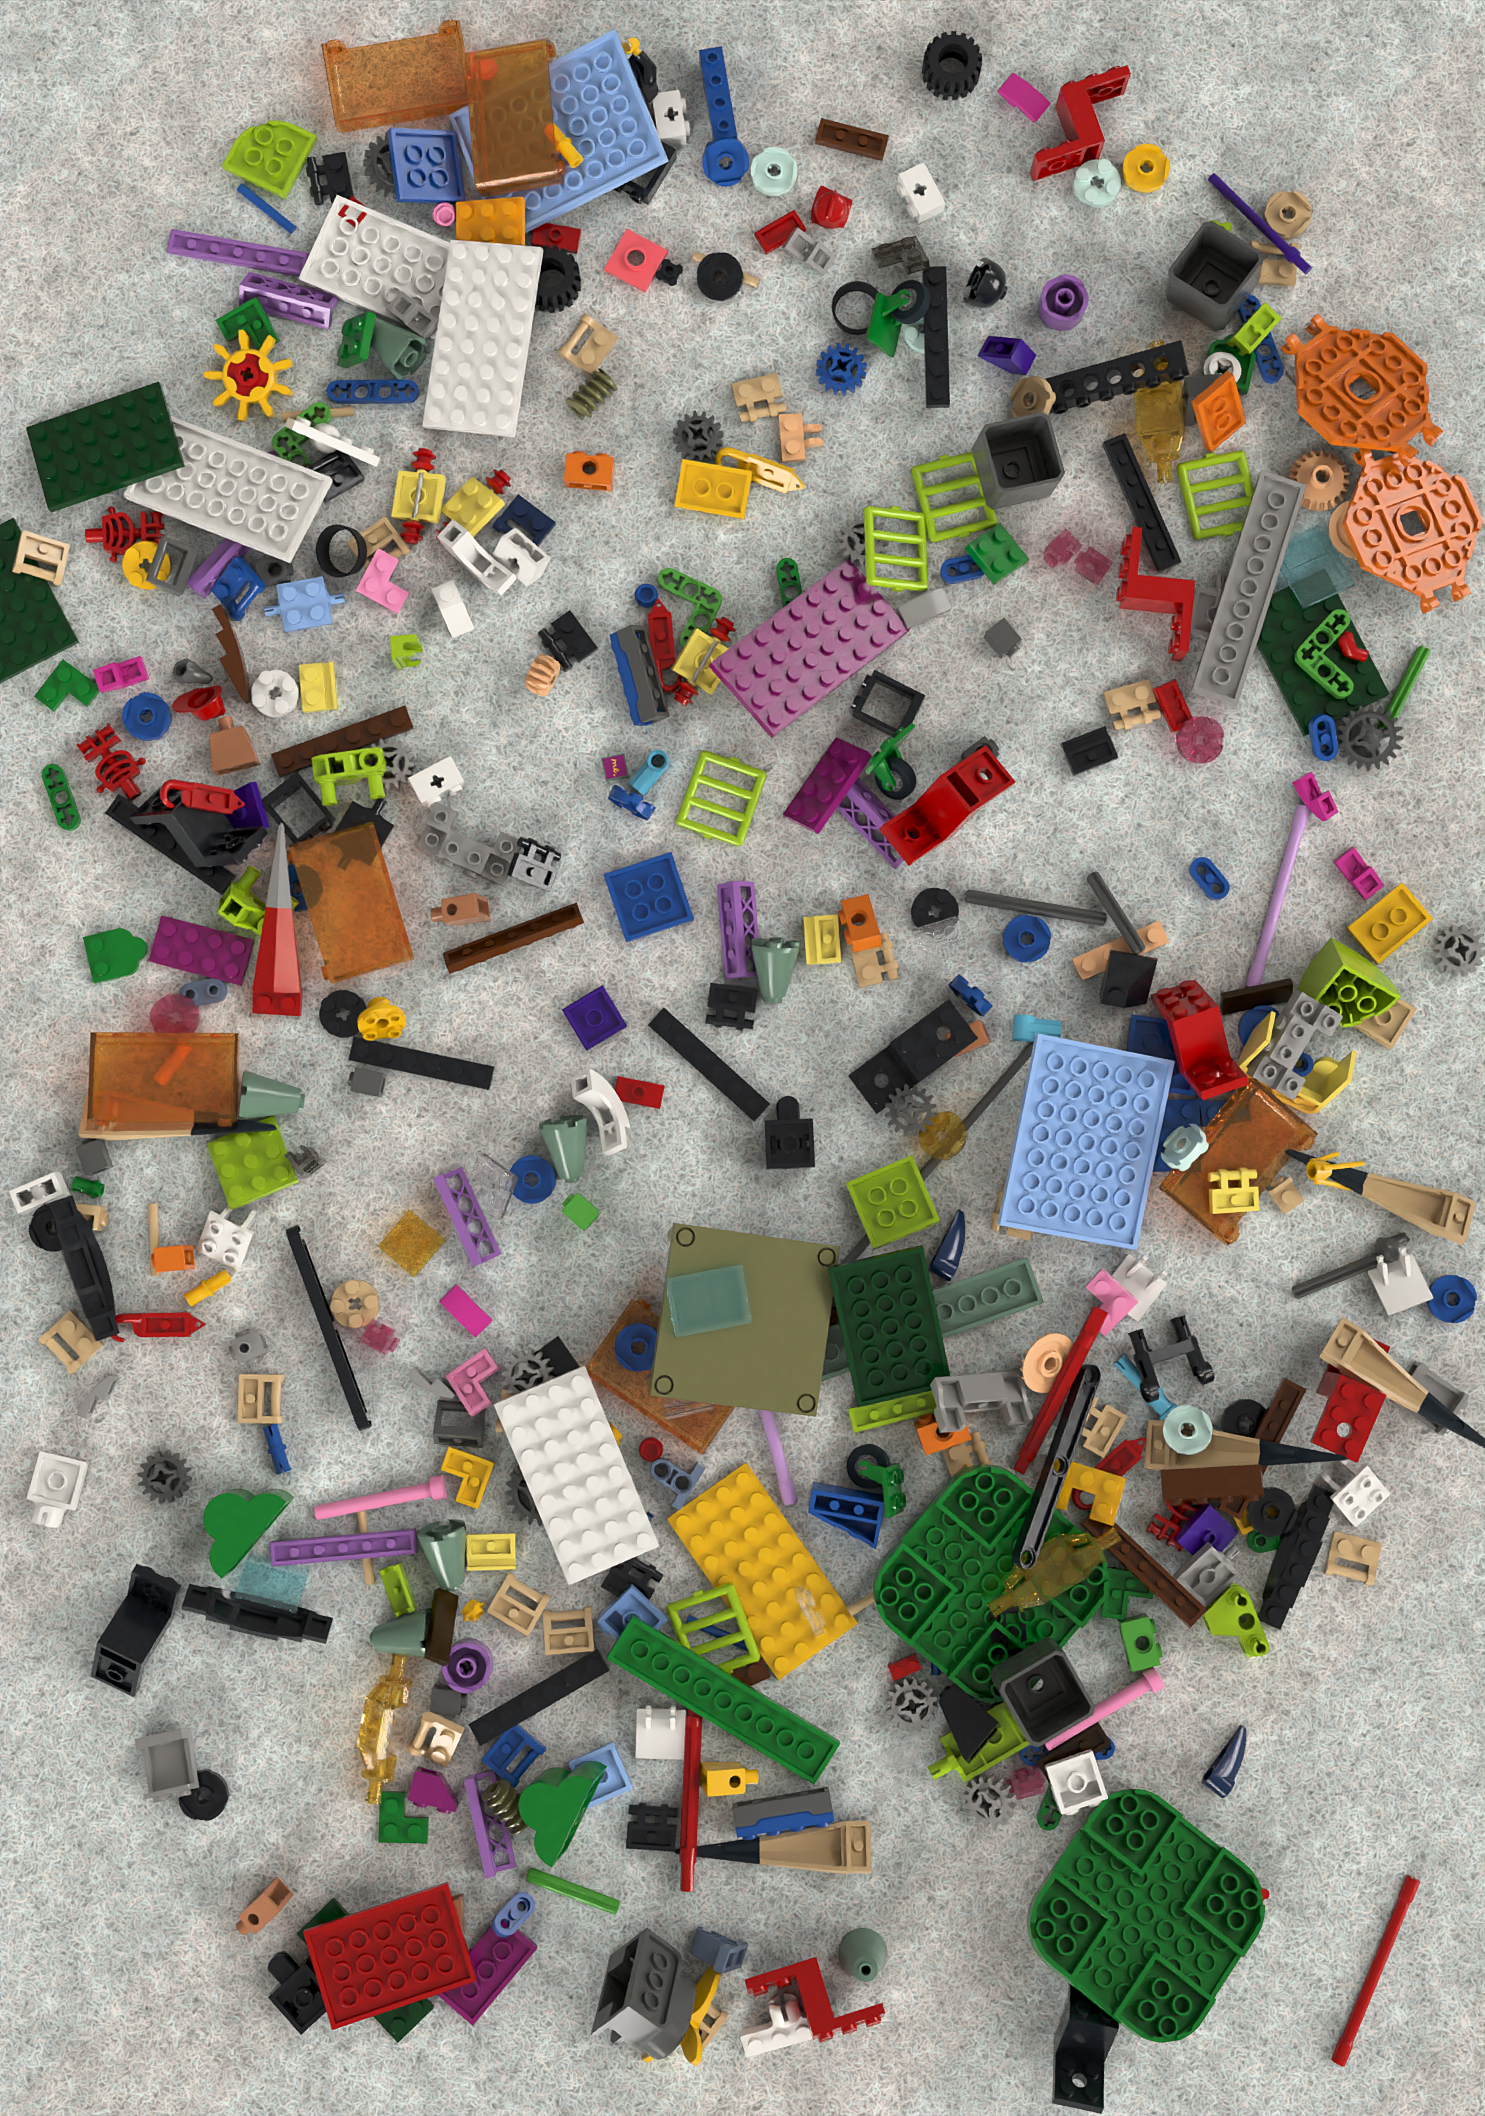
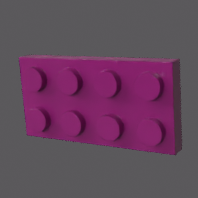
M836 737L783 815L790 821L819 834L868 764L872 755L868 751Z
M161 915L149 962L242 986L255 940Z
M501 1921V1927L506 1929V1922ZM491 1925L469 1951L477 1981L437 1995L473 2026L537 1950L538 1946L519 1929L509 1937H500L495 1934Z

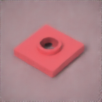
M626 229L607 262L604 271L646 293L656 272L662 265V260L666 258L668 250ZM633 251L644 255V262L639 266H633L627 260V257Z

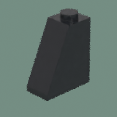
M953 1683L951 1687L947 1685L939 1695L941 1698L938 1702L962 1757L970 1764L1001 1728V1725L957 1684Z

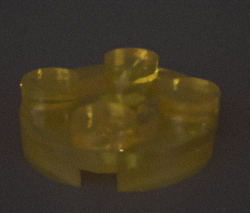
M949 1111L935 1112L937 1114L936 1117L929 1118L933 1125L928 1126L925 1124L926 1132L924 1133L919 1129V1142L929 1156L947 1161L962 1151L968 1138V1132L965 1124L956 1114ZM947 1130V1139L938 1140L939 1136L937 1133Z

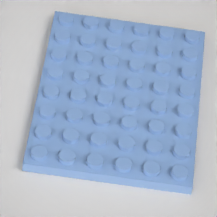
M615 29L448 115L454 131L457 132L459 144L481 199L523 197L525 199V233L668 162L651 115ZM549 124H556L566 138L572 140L571 144L584 158L582 163L576 168H572L562 154L556 152V147L546 136L544 131Z
M1036 1033L997 1224L1137 1250L1175 1061Z

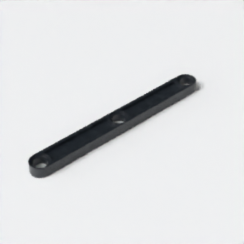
M298 1225L286 1229V1235L358 1430L362 1431L372 1427L371 1420L368 1421L367 1409L338 1330L334 1329L332 1323L334 1319L305 1240L301 1239L299 1233L301 1229Z
M1082 1365L1071 1386L1012 1553V1562L1018 1568L1031 1569L1037 1561L1100 1382L1101 1373L1096 1365ZM1088 1369L1091 1371L1092 1375L1089 1382L1086 1379V1372ZM1056 1459H1058L1060 1462V1467L1057 1472L1054 1469V1462ZM1026 1551L1027 1561L1023 1564L1021 1555Z

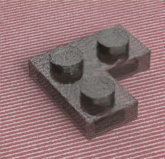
M917 236L905 237L896 242L884 243L878 247L871 248L872 256L878 269L897 263H902L907 275L930 269L929 259Z

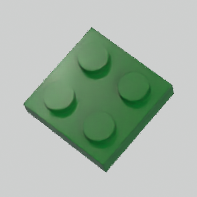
M367 311L344 322L341 330L343 334L342 343L337 351V356L339 357L337 366L348 368L367 361L376 314Z
M1001 523L970 542L964 548L993 585L1030 560Z

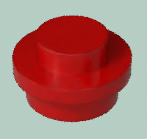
M648 1437L640 1443L639 1454L645 1461L654 1462L662 1456L663 1445L658 1439Z

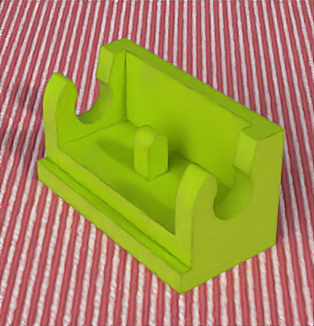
M1264 302L1250 315L1226 344L1230 348L1234 346L1239 347L1241 350L1239 355L1241 356L1247 353L1251 354L1282 318Z
M417 634L390 636L391 659L397 670H403L402 667L418 666L421 663L419 660H409V657L423 651Z
M402 1561L379 1569L394 1616L399 1617L404 1613L414 1612L418 1606Z

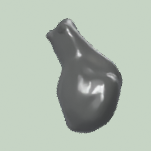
M190 659L178 661L173 668V676L179 684H209L213 680L208 672L201 669Z
M1405 1232L1388 1238L1379 1237L1375 1242V1250L1378 1255H1383L1384 1260L1394 1261L1400 1253L1399 1248L1406 1246L1410 1238H1408Z

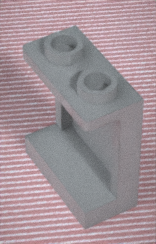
M1414 1362L1408 1374L1456 1416L1458 1413L1461 1414L1468 1406L1467 1400L1469 1395L1461 1392L1433 1373L1422 1362ZM1391 1399L1389 1400V1402L1434 1433L1443 1436L1451 1431Z
M182 1728L135 1739L136 1749L143 1750L149 1793L143 1794L144 1799L153 1798V1803L168 1800V1795L176 1793V1798L191 1795V1789L199 1788L190 1728Z

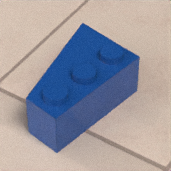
M813 1482L808 1513L833 1527H838L849 1533L853 1538L860 1539L876 1550L884 1511V1495Z

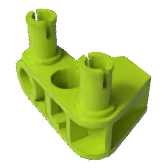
M365 748L324 754L311 758L314 781L317 785H320L323 806L338 804L335 786L355 784L362 778H368L370 799L385 797L382 776L386 773V761L383 748ZM374 757L378 762L375 766L371 767L367 762L370 761V758ZM335 766H340L344 769V772L336 773Z
M248 865L239 881L231 882L218 901L217 912L234 926L250 929L261 937L266 903L250 890L258 877L261 876V872L255 867ZM291 896L293 912L299 902Z
M1231 1583L1206 1607L1207 1611L1202 1615L1208 1632L1212 1635L1237 1636L1246 1658L1252 1656L1262 1657L1263 1654L1267 1655L1270 1646L1251 1598L1246 1589L1239 1584ZM1241 1615L1246 1617V1620L1243 1622L1240 1621Z

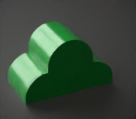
M239 1488L228 1490L214 1497L207 1504L203 1515L204 1527L207 1533L215 1540L209 1555L213 1571L221 1579L229 1575L295 1497L282 1489H269L255 1496L251 1492Z
M585 1761L576 1766L572 1772L559 1767L544 1770L522 1792L519 1799L521 1818L526 1825L536 1831L534 1837L536 1853L548 1866L553 1867L568 1850L607 1768L606 1765L597 1761Z

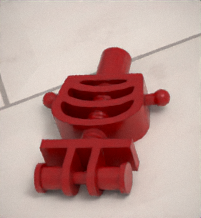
M113 506L108 508L109 515L102 516V528L85 529L86 542H103V549L111 554L110 561L112 563L117 561V554L125 555L126 551L136 543V538H141V541H153L159 544L161 536H165L160 534V530H164L161 518L163 513L151 512L152 523H148L146 512H140L141 528H135L131 518L123 512L115 513ZM121 520L128 522L129 529H125ZM113 522H117L119 530L115 529ZM155 530V534H148V531ZM129 539L128 543L125 546V540Z
M107 723V726L100 731L99 729L95 730L97 734L95 737L91 738L88 735L85 741L76 745L83 754H86V751L91 748L94 749L83 756L89 763L100 755L103 758L95 769L96 777L103 783L96 788V791L103 793L104 789L107 788L114 792L121 787L127 798L132 801L142 794L133 778L141 773L138 766L144 765L146 760L145 758H139V760L135 761L133 755L125 750L110 752L109 749L121 742V739L114 735L115 731ZM111 734L114 735L112 738L106 741L105 738H107ZM101 740L103 744L97 746L95 742ZM118 757H128V759H122L120 761L116 760V758ZM108 764L109 768L103 773L105 766Z
M1194 1500L1184 1501V1505L1178 1506L1174 1510L1172 1506H1169V1502L1164 1501L1168 1510L1173 1513L1172 1518L1167 1520L1155 1513L1153 1517L1164 1524L1162 1527H1159L1151 1521L1146 1532L1155 1535L1158 1541L1162 1538L1166 1539L1165 1545L1168 1547L1172 1545L1177 1548V1551L1181 1552L1183 1547L1174 1539L1182 1529L1178 1524H1180L1179 1522L1182 1519L1189 1521L1193 1517L1184 1516L1187 1510L1197 1512L1203 1504L1199 1507H1192L1189 1504L1194 1502ZM1168 1527L1173 1528L1170 1535L1166 1534Z

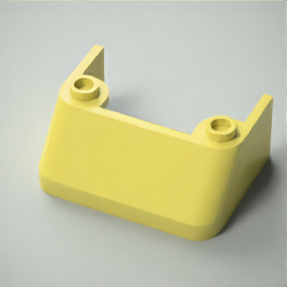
M1273 1011L1253 1029L1236 1063L1245 1074L1255 1057L1270 1043L1276 1015ZM1352 1050L1340 1062L1331 1057L1317 1059L1313 1063L1312 1071L1308 1075L1303 1076L1306 1081L1295 1100L1285 1097L1246 1074L1249 1082L1248 1086L1304 1113L1315 1114L1352 1082L1357 1052ZM1301 1059L1296 1062V1067L1301 1066Z

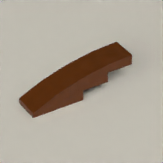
M218 605L212 611L223 630L215 635L227 655L219 660L241 698L248 704L251 702L244 654L225 610L221 605Z

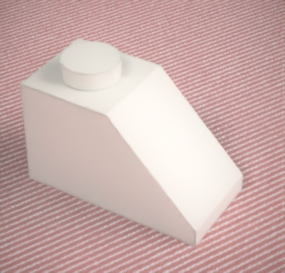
M453 580L431 589L452 638L474 630Z

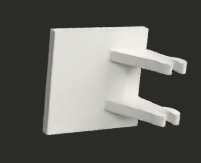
M227 1205L220 1215L210 1211L196 1250L239 1271L254 1235V1232L249 1230L258 1212L252 1210L240 1227L227 1220L232 1212L229 1205Z
M1405 1246L1399 1248V1260L1387 1264L1383 1261V1255H1379L1376 1257L1378 1262L1377 1268L1367 1272L1387 1316L1433 1299L1413 1254H1407Z
M1128 1254L1111 1276L1138 1299V1303L1128 1313L1130 1317L1138 1322L1167 1285L1162 1278L1168 1272L1163 1269L1155 1275L1143 1265L1148 1259L1145 1254L1137 1260Z
M1345 1460L1340 1461L1341 1464L1354 1477L1342 1488L1324 1472L1320 1476L1335 1491L1330 1496L1332 1501L1356 1528L1390 1493L1366 1464L1357 1470Z
M646 1705V1708H637L635 1758L684 1760L686 1709H676V1706H671V1709L651 1708V1705Z

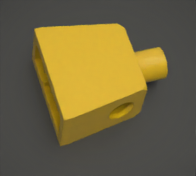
M741 1762L700 1763V1787L707 1797L744 1794L746 1791L745 1785L758 1784V1770L745 1769Z

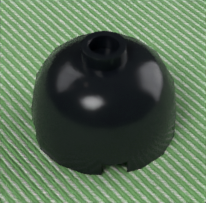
M985 257L980 260L984 262L980 267L977 265L974 267L966 286H971L968 298L964 297L965 303L978 308H988L995 305L999 299L1002 300L1005 297L1008 289L1005 286L1006 275L999 264Z

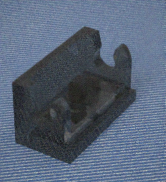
M300 1145V1149L304 1151L302 1155L298 1152L294 1154L291 1151L285 1154V1157L299 1174L310 1177L328 1162L314 1148Z

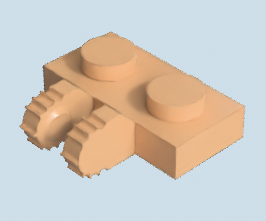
M802 413L778 415L782 463L806 461L805 448L821 447L823 445L821 438L804 440V433H818L822 431V425L817 423L803 426Z

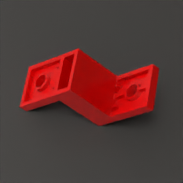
M1128 65L1123 67L1114 66L1105 73L1099 75L1093 73L1077 82L1074 80L1069 81L1060 88L1055 108L1067 140L1051 149L1049 147L1042 148L1034 155L1030 170L1032 181L1079 167L1090 160H1099L1105 139L1093 104L1125 93L1131 75Z
M1132 527L1130 533L1126 534L1124 541L1121 542L1120 555H1124V558L1118 570V578H1121L1122 581L1120 587L1117 588L1116 601L1120 602L1119 609L1175 614V616H1172L1170 630L1174 631L1173 639L1169 640L1168 654H1172L1171 661L1181 662L1189 651L1195 580L1138 575L1142 528Z
M985 745L940 775L913 805L884 823L879 830L908 866H910L954 836L981 807L1008 790L1016 781ZM980 773H984L988 780L983 779ZM907 831H911L916 839L911 838Z
M1186 980L1175 987L1162 988L1157 993L1150 995L1153 1005L1167 1021L1179 1072L1202 1100L1249 1085L1247 1075L1230 1056L1219 1006L1196 980Z
M1374 1340L1388 1354L1390 1346ZM1328 1364L1316 1392L1328 1398L1310 1442L1335 1454L1344 1455L1347 1459L1358 1463L1386 1398V1394L1339 1373V1369ZM1341 1423H1346L1349 1426V1433L1345 1437H1340L1337 1433V1427Z
M816 1957L744 1979L747 1993H753L754 1997L768 1993V1988L776 1985L777 1989L791 1986L792 1980H795L812 2039H818L819 2043L833 2039V2033L842 2031L843 2035L857 2031V2026L861 2024H866V2027L880 2024L881 2018L885 2015L883 2003H879L834 2018Z

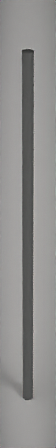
M1034 1041L1029 1043L920 1170L923 1181L1031 1057ZM867 1233L841 1263L858 1259L870 1245Z

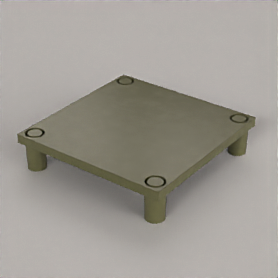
M673 1223V1226L667 1233L670 1247L652 1372L646 1379V1385L649 1388L648 1395L816 1417L833 1300L827 1267L838 1264L840 1247Z

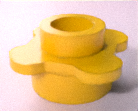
M476 1599L470 1600L462 1609L463 1620L465 1622L467 1620L469 1622L477 1621L484 1612L482 1608L485 1606V1603H481Z

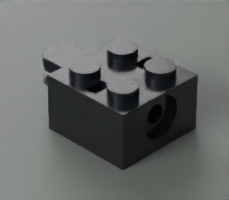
M784 1096L776 1104L777 1120H764L766 1170L815 1168L813 1118L800 1119L799 1102L792 1096Z
M281 1951L274 1954L268 1964L269 1972L279 1982L273 1988L268 1998L302 2035L326 2012V2008L310 1955L298 1965L287 1952Z

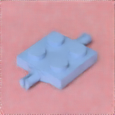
M321 576L277 584L278 605L264 607L266 617L280 614L283 619L285 632L287 633L333 624L331 618L332 605L346 602L344 593L335 595L328 593L325 579Z

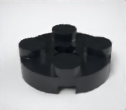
M725 252L711 253L704 257L698 265V287L709 299L723 302L732 299L742 288L744 280L742 266L731 254ZM716 271L720 273L722 271L726 272L724 275L726 280L724 282H715L716 276L714 274Z
M928 888L920 892L914 899L911 907V918L914 925L923 933L931 936L943 935L950 931L957 922L959 915L958 903L954 896L946 889ZM932 905H935L936 908H941L942 912L938 914V918L928 914Z
M348 990L332 992L321 1002L319 1010L320 1022L323 1028L331 1035L339 1038L353 1037L360 1032L357 1020L359 1015L367 1009L364 1000L354 992ZM342 1007L346 1011H350V1015H347V1020L345 1021L341 1017H336Z
M48 1204L34 1212L31 1224H29V1235L37 1247L46 1251L59 1252L62 1248L57 1234L48 1230L51 1227L53 1218Z
M1251 1399L1236 1400L1226 1407L1224 1411L1222 1430L1226 1433L1252 1438L1267 1409L1262 1404ZM1244 1417L1253 1421V1425L1249 1426V1430H1245L1240 1425Z
M1264 1487V1497H1259V1501L1249 1502L1246 1508V1519L1252 1528L1268 1537H1275L1288 1532L1293 1527L1297 1517L1296 1508L1291 1496L1284 1490L1276 1487ZM1275 1505L1274 1510L1277 1512V1515L1267 1518L1266 1508Z
M205 1769L197 1771L199 1788L191 1789V1795L179 1797L181 1810L193 1820L210 1821L216 1818L225 1809L230 1797L225 1779L217 1772ZM200 1789L209 1792V1801L205 1799L199 1800Z

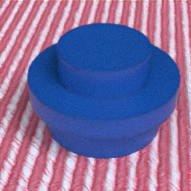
M642 584L635 591L637 604L644 608L652 607L658 598V591L651 584Z

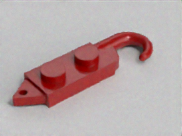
M657 598L651 613H648L650 646L663 692L670 693L679 688L678 682H681L682 677L678 675L673 685H666L663 682L662 670L674 665L675 650L671 612H668L660 599Z
M177 779L167 780L160 789V798L163 804L169 808H174V804L167 798V793L170 789L181 790L182 802L186 807L232 814L234 810L245 806V803L231 789Z
M191 1312L122 1313L115 1316L117 1325L120 1323H132L134 1333L141 1338L191 1337L192 1333L206 1325L205 1322L192 1316ZM117 1334L111 1336L117 1342L123 1343L125 1341L124 1338L119 1337Z
M1146 1438L1130 1441L1125 1439L1094 1468L1123 1476L1143 1458L1141 1455ZM1073 1488L1071 1496L1075 1506L1081 1510H1091L1093 1503L1084 1504L1080 1500V1494L1083 1490Z

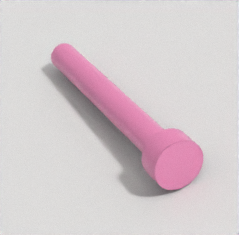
M443 1475L433 1476L429 1478L428 1483L317 1505L314 1507L315 1517L317 1520L428 1497H432L434 1501L447 1499L445 1479Z
M1154 1667L1141 1671L1143 1677L1095 1705L1092 1716L1045 1743L1048 1751L1149 1690L1156 1693L1163 1689L1165 1686Z

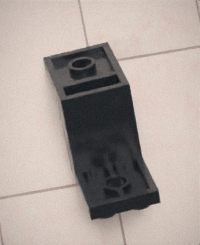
M159 787L130 816L135 825L164 823L195 867L241 865L248 859L247 855L263 843L262 840L268 834L264 826L234 828L222 813L186 807L181 799V790L170 789L167 793V798L174 804V808H169L163 804L160 798L161 787Z
M948 999L891 1041L885 1049L849 1074L848 1077L873 1111L878 1114L886 1108L885 1103L892 1102L888 1096L890 1094L893 1096L897 1095L895 1092L896 1088H899L902 1092L904 1091V1085L907 1084L910 1090L915 1084L920 1083L940 1066L976 1041L978 1037ZM940 1027H946L950 1030V1038L943 1041L937 1037V1030ZM878 1074L887 1076L888 1085L886 1087L880 1088L876 1086L874 1080Z
M136 1564L131 1573L127 1596L97 1642L91 1677L135 1697L140 1687L144 1667L174 1618L181 1588L180 1584L173 1578L157 1574L148 1566L143 1567Z
M1069 1982L1068 2003L1054 2036L1052 2104L1102 2114L1104 2109V2063L1119 2030V2023ZM1072 2080H1081L1084 2087L1076 2086Z

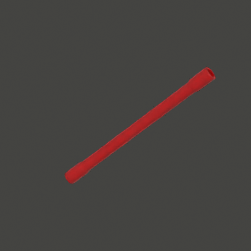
M1409 1875L1405 1877L1395 1908L1342 2037L1339 2039L1331 2060L1340 2066L1345 2067L1353 2048V2042L1409 1905L1413 1902L1420 1885L1418 1879L1411 1878Z

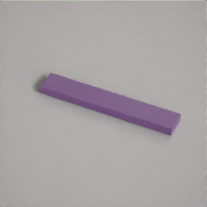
M171 229L167 247L168 254L298 277L310 255L306 252Z
M416 1528L269 1542L271 1567L418 1553Z

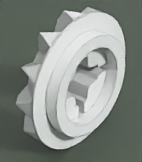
M1217 352L1206 359L1203 367L1204 375L1215 374L1218 367H1220L1222 370L1226 369L1232 373L1237 383L1241 375V366L1233 355L1226 352Z

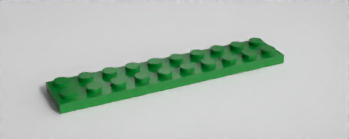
M635 1615L631 1616L606 1655V1659L813 1785L840 1745V1740Z

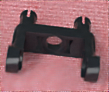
M1185 1315L1170 1320L1178 1341L1175 1344L1154 1351L1149 1349L1143 1328L1128 1333L1135 1351L1133 1359L1141 1378L1140 1392L1147 1403L1159 1399L1158 1388L1160 1386L1152 1364L1186 1354L1193 1375L1197 1377L1202 1385L1214 1381L1215 1377L1212 1366L1204 1360L1198 1340L1194 1335H1191Z

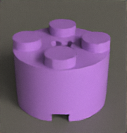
M1063 274L1049 280L1045 284L1038 303L1039 317L1045 325L1054 330L1065 331L1073 329L1080 323L1089 301L1088 292L1083 282L1075 276Z
M473 1638L459 1640L451 1646L449 1664L441 1667L442 1674L447 1684L453 1690L461 1693L473 1692L481 1688L490 1677L494 1665L493 1655L488 1646L480 1640ZM466 1660L470 1661V1665L473 1666L470 1670H466V1665L462 1664Z

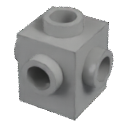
M249 1329L243 1330L235 1334L236 1339L229 1341L231 1344L229 1347L230 1355L234 1361L237 1360L238 1364L244 1362L247 1366L261 1361L259 1356L270 1352L261 1329L251 1333Z

